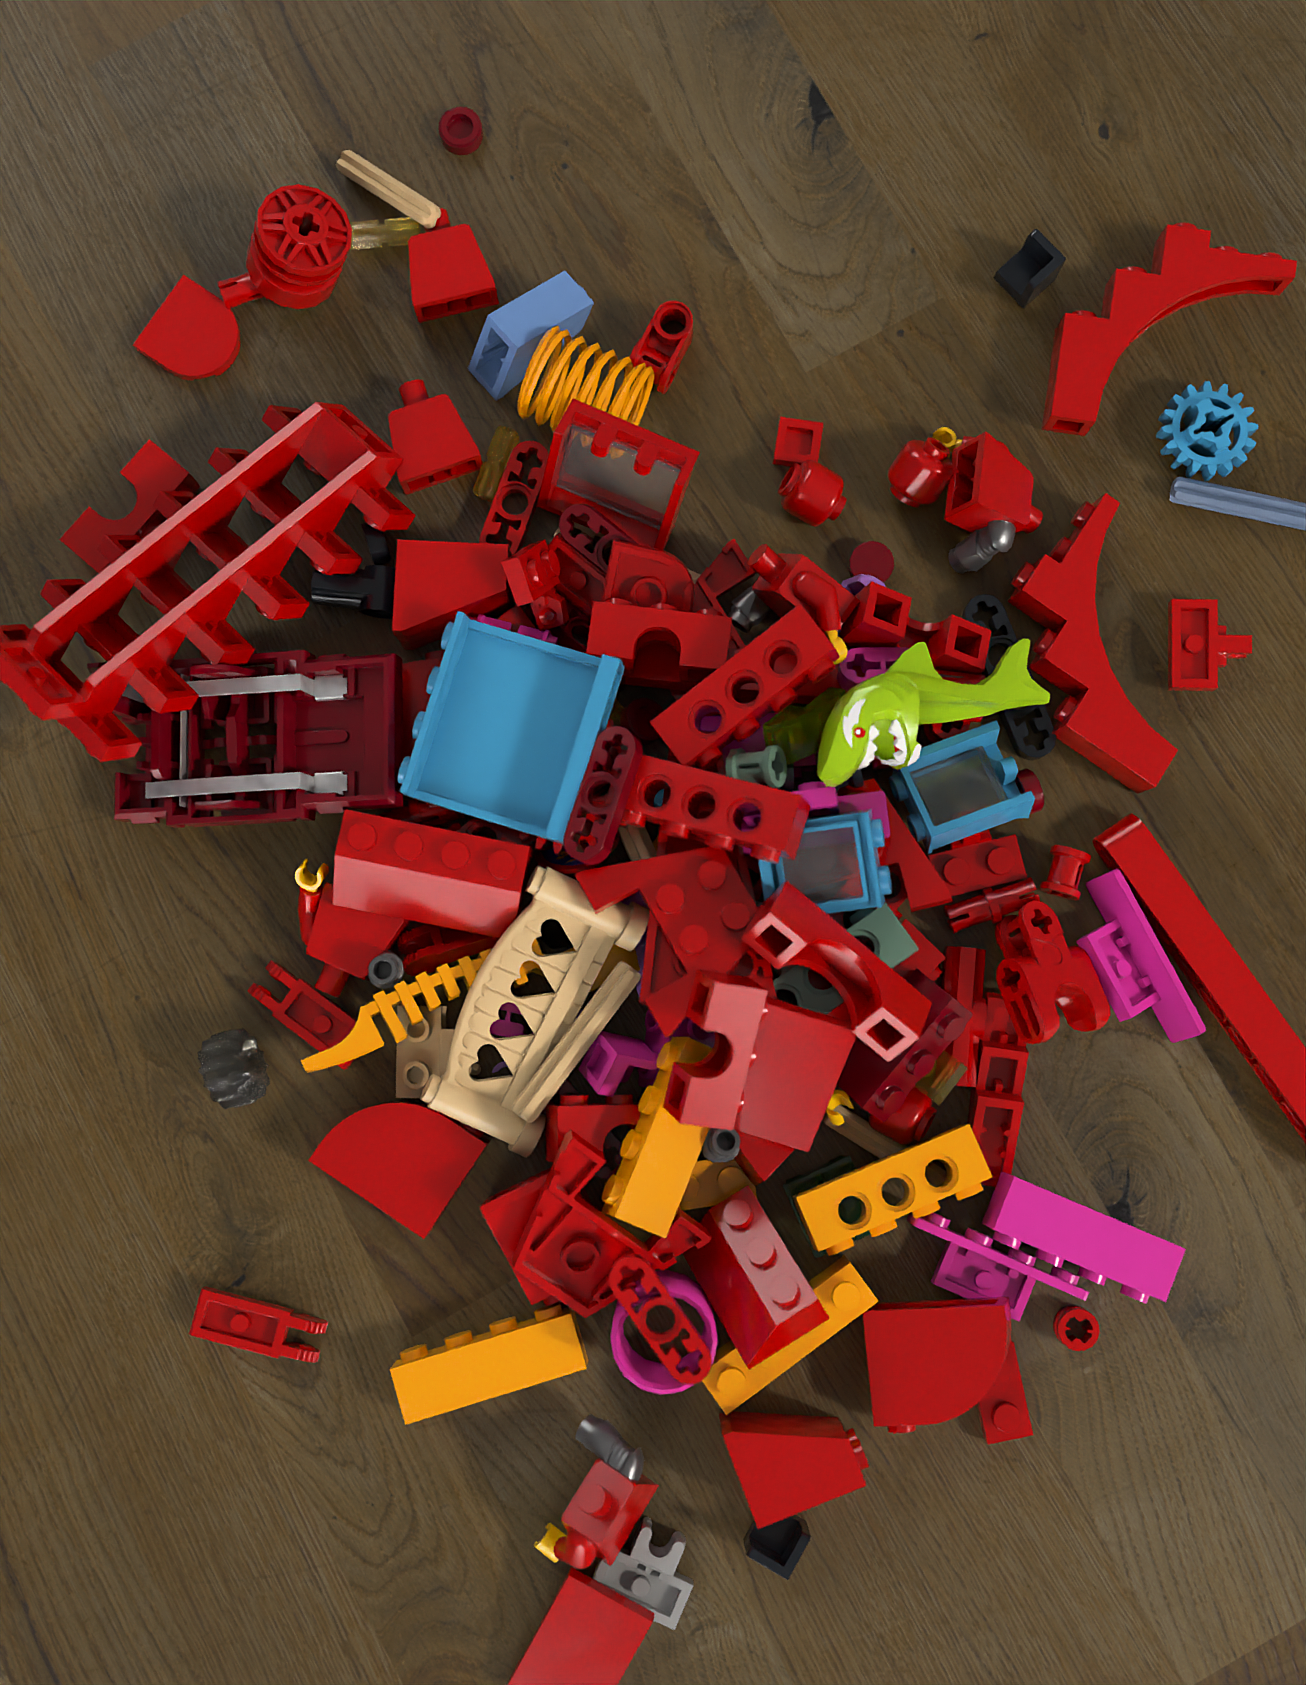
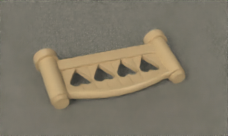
M536 866L532 872L525 891L533 894V899L503 933L479 969L457 1020L450 1047L447 1070L440 1077L434 1074L430 1076L420 1100L428 1103L427 1107L509 1143L508 1149L525 1158L532 1153L540 1139L546 1115L540 1113L537 1119L530 1123L513 1111L512 1104L574 1023L613 944L632 951L645 932L650 909L635 902H631L629 905L618 902L595 914L577 880L548 866L545 869ZM547 919H555L560 923L575 951L537 955L532 951V943L537 937L542 936L540 931L542 923ZM526 961H534L541 968L554 992L518 997L511 992V984L514 980L521 978L519 973L520 966ZM511 1002L517 1005L533 1034L496 1038L491 1035L490 1026L494 1021L500 1019L498 1011L501 1005ZM485 1044H491L497 1048L512 1075L474 1079L469 1075V1068L474 1062L479 1061L477 1056L479 1048Z

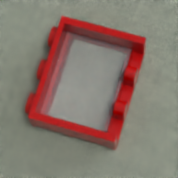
M573 398L554 431L537 506L561 516L572 505H591L638 544L664 550L675 527V522L700 452ZM586 513L581 517L574 515L571 517V521L589 528L587 522L590 517ZM603 526L601 534L607 535L609 531Z

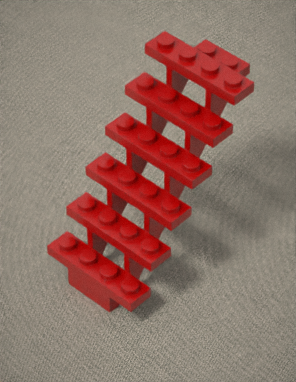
M315 402L303 412L298 408L269 405L261 420L275 432L271 438L250 454L245 449L215 447L208 463L222 476L197 496L188 491L161 490L153 506L167 520L145 538L141 539L138 535H104L97 550L111 564L87 584L82 579L47 580L40 595L54 610L37 622L32 630L25 624L0 625V681L9 686L20 697L32 714L41 720L56 719L58 723L66 727L85 746L86 751L100 762L135 757L142 742L113 713L128 683L143 697L144 703L159 714L191 710L199 694L169 666L185 637L200 650V655L211 664H246L255 648L225 620L241 591L255 603V608L260 614L271 620L302 618L310 603L280 576L296 547H299L310 558V564L323 574H355L363 558L334 532L349 503L354 504L364 513L363 519L368 525L379 531L408 530L416 515L386 489L403 458L344 405ZM297 454L304 459L303 464L308 470L329 481V483L304 503L282 484ZM244 497L251 502L250 507L256 514L269 519L275 525L251 546L246 544L228 527ZM189 540L196 546L195 550L202 558L214 563L220 569L218 573L197 590H194L174 571ZM133 585L140 591V596L144 601L155 606L164 615L140 636L118 615ZM76 631L83 637L84 643L89 648L98 652L107 661V663L90 675L84 683L61 661Z

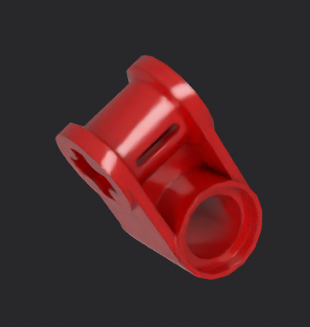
M675 300L661 304L655 311L642 338L638 340L629 356L633 367L645 363L646 367H652L654 372L653 384L657 386V391L665 394L671 386L681 361L692 342L693 316L689 307ZM669 321H678L685 327L682 332L673 335L666 333L662 329L664 324Z

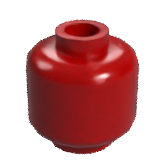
M928 437L926 441L913 439L906 442L888 469V479L891 483L890 491L901 502L912 507L934 503L948 485L949 479L953 474V465L948 457L950 454L948 447L931 437Z
M806 460L801 465L794 463L785 474L778 488V494L782 496V509L813 527L821 525L827 519L836 520L847 501V498L842 495L844 489L843 478L815 460Z
M915 1085L905 1097L901 1108L891 1114L885 1123L870 1114L869 1124L873 1130L900 1145H908L914 1139L918 1142L922 1141L935 1118L937 1109L931 1107V1094Z

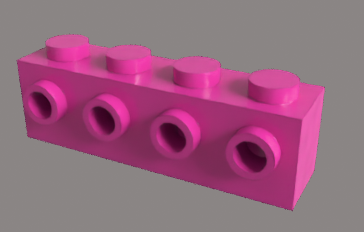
M1001 1172L982 1220V1224L995 1230L992 1239L1019 1250L1021 1242L1038 1248L1035 1257L1060 1268L1064 1260L1080 1266L1077 1275L1103 1286L1106 1279L1110 1278L1122 1284L1120 1293L1147 1304L1149 1296L1166 1302L1186 1250L1183 1247L1004 1172Z

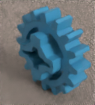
M1205 381L1198 389V392L1190 384L1182 391L1181 396L1175 394L1167 403L1169 409H1165L1159 416L1158 420L1166 426L1160 428L1156 433V438L1167 440V444L1160 453L1161 455H1169L1171 453L1174 455L1175 459L1170 466L1173 470L1183 464L1187 467V478L1190 479L1197 471H1201L1204 481H1209L1216 471L1222 478L1226 477L1233 470V466L1238 468L1248 459L1245 453H1249L1256 445V442L1249 438V436L1258 430V424L1247 422V418L1254 412L1253 407L1243 409L1240 407L1239 403L1244 396L1241 392L1231 398L1227 396V384H1223L1215 392L1212 391L1210 381ZM1185 413L1186 416L1183 418L1186 427L1184 431L1180 432L1181 417ZM1199 429L1202 430V432L1195 434ZM1232 430L1234 433L1233 443L1229 438L1230 431Z

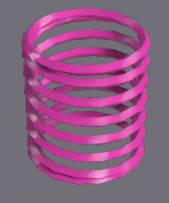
M669 1270L655 1271L673 1297L683 1299L697 1309L705 1323L701 1337L709 1347L713 1363L718 1340L712 1306L703 1289L685 1274ZM639 1279L636 1281L637 1287L634 1289L640 1296V1300L632 1303V1305L635 1307L650 1296L660 1294L656 1287H653L647 1294L641 1286ZM617 1300L612 1322L611 1344L613 1358L624 1377L642 1390L661 1395L682 1392L692 1386L675 1380L663 1363L646 1360L631 1348L624 1336L623 1329L624 1320L627 1318L628 1313L619 1300ZM697 1349L695 1352L681 1358L677 1367L682 1369L688 1366L692 1371L699 1368L697 1358L702 1353Z

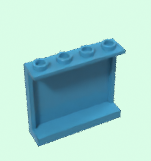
M458 611L454 623L448 622L443 632L441 648L445 652L440 668L435 666L428 679L427 693L431 694L426 711H420L414 722L412 737L416 739L412 755L411 757L406 756L403 759L399 769L398 783L402 784L400 793L410 798L564 845V833L595 741L599 734L606 729L625 667L621 659L602 654L601 658L471 620L465 613Z

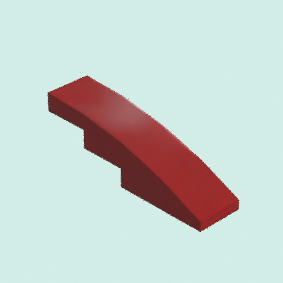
M986 992V1028L983 1038L979 1039L976 1087H971L967 1124H970L992 1175V1178L981 1182V1185L996 1187L1001 1172L1010 1175L1012 1173L1024 1107L1021 1095L1029 1051L1026 1047L1027 1043L1023 1042L1016 1033L1002 995Z

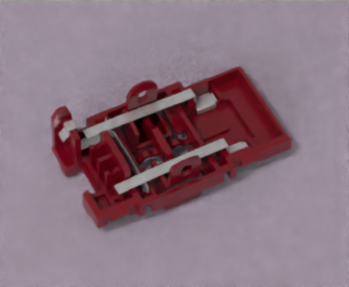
M306 650L255 653L251 655L246 664L235 665L211 664L204 658L172 660L169 666L199 694L191 710L159 714L144 703L143 697L129 683L113 710L114 714L122 716V722L126 724H146V737H138L142 742L141 746L146 747L145 761H136V768L144 770L145 773H115L114 820L132 822V824L136 825L160 823V819H166V826L184 828L185 825L206 827L296 822L297 818L305 821H315L316 812L319 814L344 813V810L348 808L356 810L403 807V794L400 793L402 784L398 783V773L403 761L402 657L395 653L347 657L346 654L321 655L316 659L314 654ZM107 662L87 663V669L93 674ZM274 664V668L265 667V666L244 667V668H243V667H239V666H252V665ZM214 720L217 721L219 726L226 727V738L205 740V729L214 728ZM277 725V735L249 736V727ZM277 745V754L274 755V758H250L249 746ZM226 747L228 760H222L219 762V765H214V759H205V749ZM214 811L221 812L222 816L214 817Z

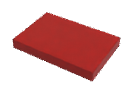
M767 996V1014L765 1019L759 1024L755 1040V1061L752 1067L748 1069L743 1088L744 1105L741 1112L736 1115L733 1129L809 1152L857 1035L852 1032L851 1022Z
M571 1567L510 1676L507 1685H618L651 1627L655 1613Z

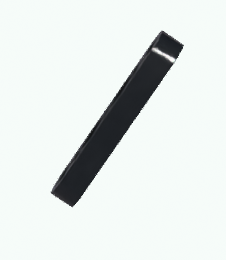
M988 594L977 595L963 609L961 618L985 628L986 626L983 621L975 622L972 616L978 611L977 606H981L983 611H992L994 616L988 621L990 630L994 634L1000 629L1003 635L994 636L990 639L988 652L993 646L1000 645L1008 649V647L1018 642L1005 608L996 597ZM988 653L985 670L982 671L985 678L991 675L995 669L989 662ZM1027 664V670H1028V672H1029L1031 678L1033 679V676H1032L1031 671H1030V669H1029V667H1028V664ZM1044 704L1026 706L1022 710L1006 709L998 712L1013 749L1023 759L1038 760L1050 753L1054 748L1056 735L1052 733L1054 727ZM1032 711L1035 712L1037 717L1028 721L1034 734L1042 732L1045 739L1039 743L1040 750L1038 751L1034 745L1026 746L1023 738L1029 735L1025 721L1019 726H1016L1014 722L1015 719L1023 718Z

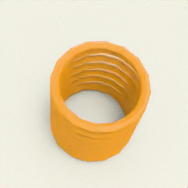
M555 326L545 333L533 353L520 388L517 411L521 419L524 420L530 417L536 410L535 420L538 426L543 425L552 414L550 426L553 433L573 398L590 406L592 403L593 407L606 412L616 377L625 366L623 383L618 389L607 413L626 421L628 419V422L639 425L653 386V369L651 366L646 367L645 363L633 367L629 356L618 360L613 349L603 353L598 343L587 346L583 336L572 340L567 329L561 331L559 326ZM564 338V349L560 354L562 339ZM579 345V357L567 376L571 354ZM595 351L594 365L580 389L586 361ZM550 357V359H549V361H548V364H547V367H546V370H545V373H544L543 378H542V380H541V382H540V385H539V387H538V389H537V391H536L534 397H533L532 400H531V397H532L533 391H534V389H535V386H536V384H537V381H538V379H539V376H540V374H541V372H542V370H543V368H544V366H545V364H546L548 358ZM610 359L608 375L593 401L601 369ZM575 430L574 437L578 434L579 430ZM582 432L581 440L583 445L590 444L593 436ZM614 445L610 449L613 459L620 457L625 451Z

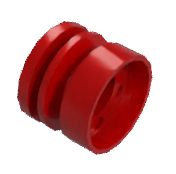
M300 184L282 186L265 197L257 212L246 260V267L251 281L264 297L280 306L294 309L316 307L330 297L337 285L342 266L351 247L352 228L346 212L333 197L318 188Z

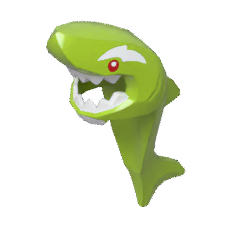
M1023 638L1008 647L993 673L977 684H960L944 680L933 667L926 643H916L903 652L885 673L858 683L837 700L827 718L821 737L817 764L818 777L826 786L835 787L846 781L856 770L869 766V762L874 760V758L879 759L881 763L887 764L896 770L913 764L920 756L922 745L916 742L918 725L946 723L988 716L1006 709L1049 703L1050 693L1039 686L1031 678L1027 670L1030 640ZM894 745L898 747L900 750L895 752Z

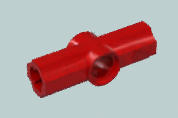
M945 946L943 955L946 958L942 967L941 988L974 1015L966 1023L962 1034L953 1040L936 1060L934 1083L976 1087L979 1039H982L984 1036L987 1020L986 999L982 998L986 950Z

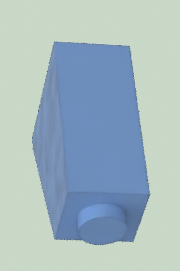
M566 271L559 273L487 315L468 370L497 401L524 379L533 353L545 333L549 329L559 326L561 331L567 329L571 338H573L582 330L594 302L587 295L583 287L578 285Z

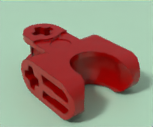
M1036 900L1023 905L1018 912V916L1008 915L998 922L995 927L996 941L1005 957L998 965L996 980L1016 1033L1023 1042L1028 1044L1047 1042L1060 1026V1016L1056 1005L1062 1010L1067 1023L1074 1030L1082 1032L1099 1030L1107 1023L1111 1012L1109 1002L1087 952L1081 947L1067 946L1063 936V929L1055 912L1047 904ZM1044 923V927H1042L1041 929L1040 927H1037L1038 925ZM1012 932L1018 933L1015 936L1010 937V934Z

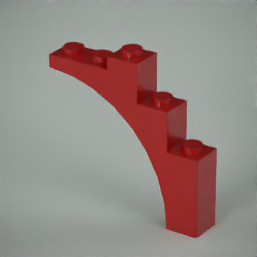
M1191 223L1167 224L1155 242L1151 273H1147L1145 269L1135 266L1123 269L1116 268L1105 286L1101 318H1098L1093 312L1083 310L1065 313L1055 329L1041 430L1085 436L1096 422L1103 389L1116 361L1124 350L1149 327L1179 309L1211 298L1239 294L1280 295L1295 278L1297 261L1282 259L1281 255L1270 252L1258 255L1242 253L1231 246L1209 248L1210 230L1197 229Z
M1105 493L1093 504L1086 501L1079 508L1071 520V524L1076 528L1069 538L1063 536L1049 556L1044 554L1032 565L1026 561L1011 581V585L1016 587L1007 602L1046 628L1032 648V651L1037 653L1029 668L1068 694L1054 713L1053 717L1058 721L1052 733L1065 745L1139 794L1157 786L1178 749L1156 732L1128 700L1110 667L1100 637L1095 603L1097 564L1105 533L1120 505V502Z

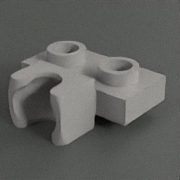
M643 1517L630 1544V1550L622 1547L612 1566H609L600 1559L592 1579L655 1613L653 1621L675 1630L694 1586L693 1579L675 1571L685 1549L686 1537L682 1532L676 1531L671 1536L668 1544L662 1547L655 1546L650 1541L652 1521L649 1517Z

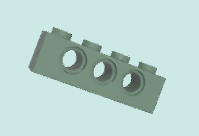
M884 903L882 907L877 909L875 907L860 909L848 918L853 926L848 928L847 931L856 939L866 940L871 945L873 953L892 969L919 949L887 903ZM787 965L779 970L775 968L772 971L776 977L773 981L776 993L779 991L789 992L794 996L797 1006L827 1015L844 1003L842 996L834 986L826 990L815 989L808 980V972L810 970L808 967Z

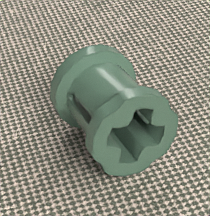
M778 745L767 746L764 751L745 752L742 748L731 749L726 758L725 768L726 776L756 784H767L772 788L782 787L785 783L787 774L786 758L782 748Z

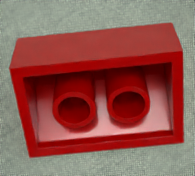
M748 1185L707 1211L700 1224L708 1229L712 1239L703 1247L697 1249L696 1246H693L682 1254L745 1365L750 1370L821 1325L830 1317Z

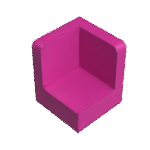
M601 1031L589 1047L578 1070L597 1094L613 1097L619 1083L628 1081L634 1067L657 1071V1057L643 1040Z

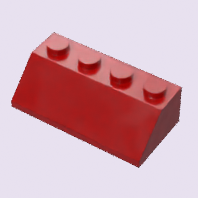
M345 809L334 857L332 904L500 938L521 913L533 850L530 846Z

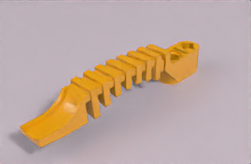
M535 939L532 943V951L537 955H546L541 952L539 944ZM613 944L589 992L599 989L615 966L621 961L627 963L638 972L640 968L635 948L632 951H628ZM573 947V948H571V949H569V950H566V951H564V952L575 951V948ZM491 949L479 953L478 959L470 960L469 955L459 959L455 967L449 968L447 963L436 968V974L428 976L425 971L415 976V982L409 985L402 981L394 985V991L387 995L383 990L374 994V1001L360 1007L358 1020L353 1030L343 1041L327 1050L300 1060L305 1071L309 1073L336 1066L383 1047L384 1042L372 1020V1017L379 1013L383 1017L396 1043L406 1039L408 1035L393 1007L401 1004L412 1026L423 1021V1016L414 998L422 995L431 1012L439 1008L441 1004L435 991L436 988L443 987L449 1001L460 997L461 991L456 981L463 979L469 991ZM526 961L520 966L519 973L521 978L513 981L515 989L524 986L525 982H528L526 976L528 973L534 972L545 977L536 962Z

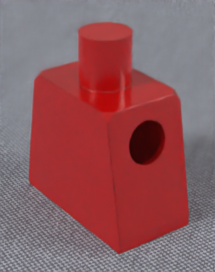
M440 208L441 217L436 220V225L433 228L427 229L424 227L425 233L413 235L408 239L411 296L419 323L499 304L494 279L469 224L451 226L448 212L443 208Z
M420 379L408 381L399 387L398 390L404 407L388 413V421L393 450L403 458L396 471L405 495L484 468L479 449L447 394H440L429 398L424 381Z

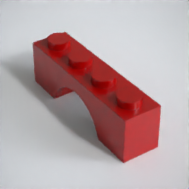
M786 880L758 906L741 939L778 970L787 965H801L825 977L840 993L848 1008L852 1032L889 1062L920 1037L932 1002Z

